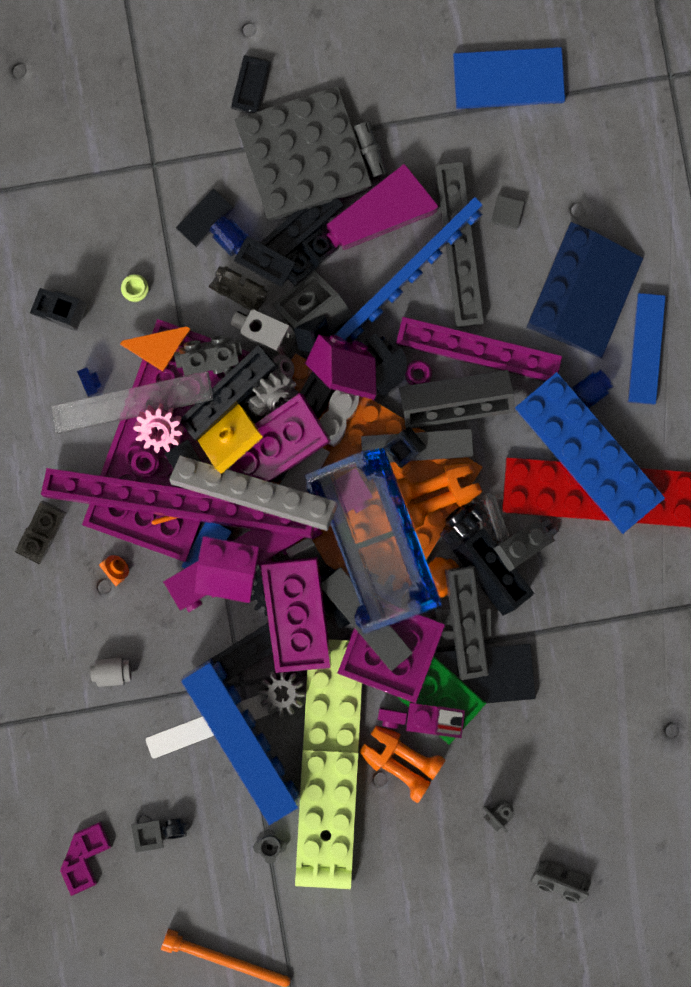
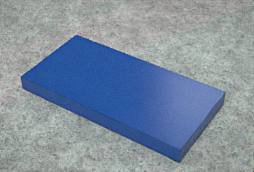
M562 47L453 53L456 109L565 102Z

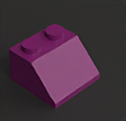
M319 334L305 364L330 389L372 400L376 397L375 358L367 351L368 347L358 341L346 342L337 335L331 334L330 337Z
M203 537L197 566L195 593L250 603L260 548Z

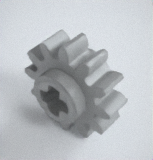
M280 372L278 376L270 373L268 380L261 378V385L253 388L257 395L250 399V402L254 404L252 410L259 416L266 417L298 394V391L294 389L296 383L283 372Z

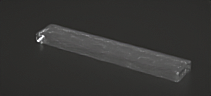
M205 371L51 407L55 432L62 434L137 417L139 412L145 413L148 405L157 410L161 403L164 407L163 411L170 408H179L213 400L209 373Z

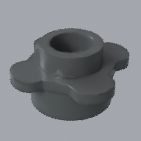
M272 830L265 831L264 837L253 845L254 851L260 853L268 864L274 863L279 853L284 852L287 848L286 843L280 841ZM271 844L273 848L268 849L267 846Z

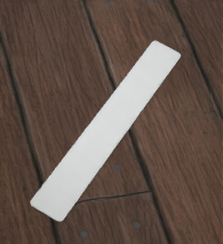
M282 686L281 689L279 687L275 689V692L278 694L276 698L279 701H282L283 698H285V701L289 699L287 694L288 688ZM257 695L239 703L243 711L249 709L255 720L269 715L268 709L273 705L271 702L265 706L261 705L260 702L267 699L268 695ZM300 697L295 698L296 700L301 702ZM276 707L273 713L279 711V708ZM202 716L147 737L146 743L151 757L157 758L212 737L214 734Z

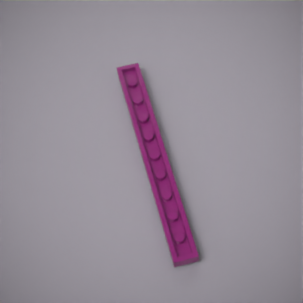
M46 468L41 495L46 498L312 538L314 530L313 526L189 489Z

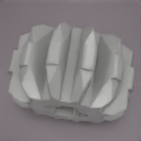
M271 672L270 677L274 683H270L266 679L262 680V684L269 689L259 690L258 694L268 695L267 699L260 702L262 706L269 702L273 704L268 709L269 714H272L275 708L278 707V716L283 717L284 708L286 707L288 713L293 715L295 712L291 706L292 703L299 708L302 707L303 704L295 698L306 696L305 692H296V689L302 687L304 683L300 681L293 685L292 681L297 676L295 673L290 675L289 680H285L286 672H281V679L278 680L276 674ZM278 686L280 689L282 686L288 688V700L285 701V698H283L282 701H279L276 698L278 694L275 692V689Z

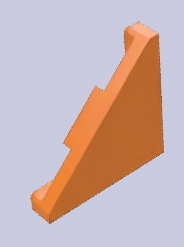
M186 326L123 340L120 345L164 372L173 359L174 352L178 351V348H180L191 329Z

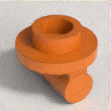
M111 555L99 564L115 586L122 583L129 574L127 563L119 556Z

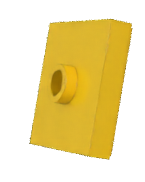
M238 404L198 439V442L215 469L222 474L261 440L263 436L245 409Z

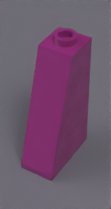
M403 164L327 224L329 233L326 236L335 247L340 245L343 250H347L432 216L438 211V205L407 166Z

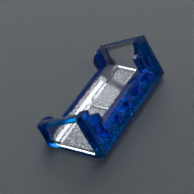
M384 447L362 451L304 475L307 481L306 489L309 494L337 502V509L330 524L360 602L354 617L357 626L362 630L363 634L442 605Z

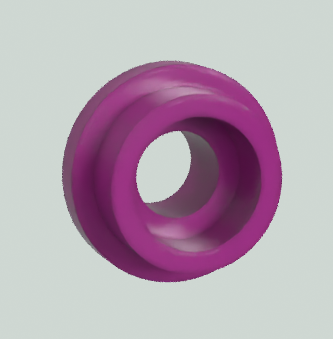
M416 360L407 366L405 379L409 385L431 381L432 370L426 362ZM421 370L424 376L421 379H416L413 376V372Z
M143 449L133 455L131 466L137 475L150 477L158 470L159 459L154 452ZM145 458L150 460V466L146 469L140 465L141 461Z

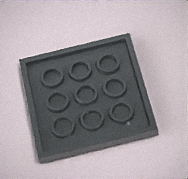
M338 86L235 119L268 222L292 215L294 212L306 208L310 209L332 202L336 198L341 199L372 189Z

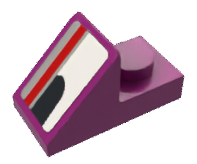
M409 703L406 731L462 738L465 710Z

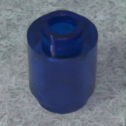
M226 216L219 218L209 230L213 234L212 238L229 256L237 255L248 236L232 219H228Z
M600 369L596 373L594 371L572 388L576 395L590 409L610 393L609 390L614 385Z

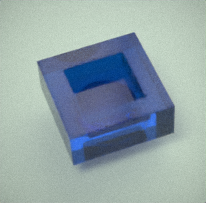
M87 367L77 371L87 396L90 399L101 396L98 388L103 386L97 372L91 373V370Z

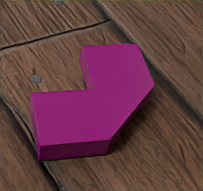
M101 822L74 833L60 869L71 896L98 884L87 858L112 847Z

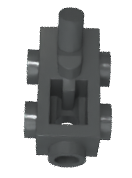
M227 335L215 336L211 338L210 342L205 343L190 341L185 343L184 347L178 348L179 351L174 352L177 368H183L185 376L210 370L214 374L223 372L227 375L233 369V366L239 364L238 356L242 355L240 340H233V337L228 338Z

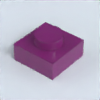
M379 708L377 720L383 721L382 726L398 729L399 724L405 725L407 713Z

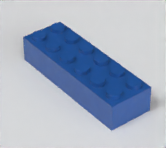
M210 659L183 675L181 682L270 826L298 808L300 793L292 780L287 782L284 778L285 768L277 756L272 758L268 752L271 750V745L263 732L257 734L254 729L256 721L249 709L243 711L239 704L242 698L235 686L229 687L224 679L227 678V673L219 661L214 663Z

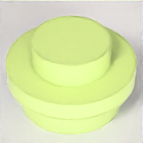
M129 275L121 284L123 296L131 302H139L148 294V283L140 275Z

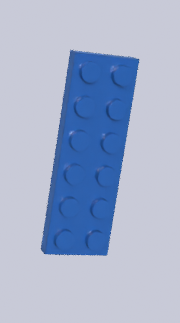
M557 372L514 408L621 534H624L665 499Z

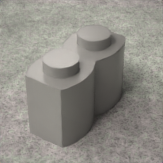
M338 390L333 393L329 402V411L319 420L331 439V442L328 443L329 445L335 447L343 439L347 422L357 412L359 396Z

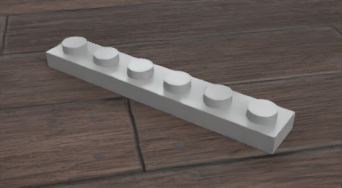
M183 456L179 457L170 477L172 485L328 531L337 509L336 501L231 470H226L220 474L213 465Z

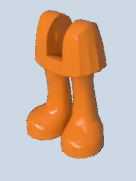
M472 463L447 465L444 467V473L421 482L412 483L406 478L396 480L403 504L446 486L449 490L433 498L405 506L414 529L424 525L425 517L430 513L454 503L462 507L482 493L479 483L466 485L464 488H460L458 479H463L474 473Z
M375 726L371 735L380 743L386 745L385 750L381 754L377 749L364 743L359 753L374 770L378 771L383 768L402 780L410 788V798L418 804L431 782L391 757L395 753L432 780L446 759L439 755L426 757L401 742V734L387 728Z

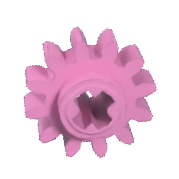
M161 403L157 410L148 405L145 413L139 412L137 416L138 421L133 427L135 431L139 432L136 441L145 440V450L150 445H153L155 453H158L162 446L169 452L172 444H179L180 435L184 431V427L179 425L182 417L172 416L174 408L168 409L167 412L163 411L164 407Z

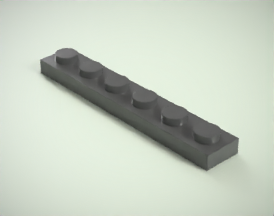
M463 162L435 165L443 228L468 204ZM466 224L460 230L463 235L453 245L449 243L445 245L456 328L484 324L472 229L469 224Z

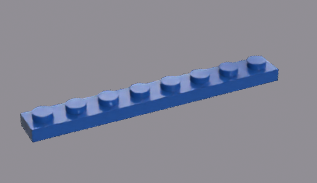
M474 197L335 335L343 338L346 342L349 339L352 342L355 341L364 332L362 327L369 320L373 323L382 315L384 311L381 308L388 301L394 303L403 294L401 288L408 281L413 284L423 274L421 269L428 262L432 265L442 256L443 252L441 249L447 243L453 245L463 235L460 230L466 224L472 226L483 215L480 212L483 209L481 202Z

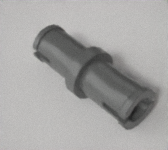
M367 121L366 123L363 122L354 126L362 147L360 152L362 156H365L371 178L375 179L376 177L386 175L388 171L385 168L380 153L382 148L376 142L371 122Z

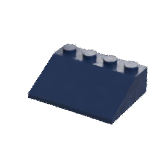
M570 222L526 328L602 359L643 258L597 232Z

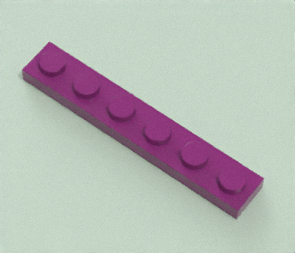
M402 317L396 345L492 369L508 370L509 373L545 382L556 372H559L562 360L560 355Z

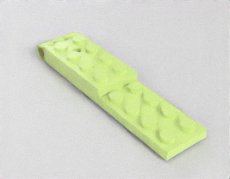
M329 640L331 668L307 670L295 886L351 889L362 683L337 674L349 643L347 640ZM324 830L330 831V839L324 840L320 835L321 832Z

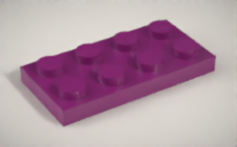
M298 394L255 423V426L263 436L262 439L227 470L271 482L331 442V439L304 395Z
M318 557L263 562L261 570L275 672L331 668L332 663Z

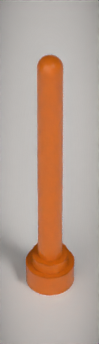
M169 928L161 950L168 953L180 950L282 987H288L291 983L290 978L283 974L183 940V936L178 935L179 932Z

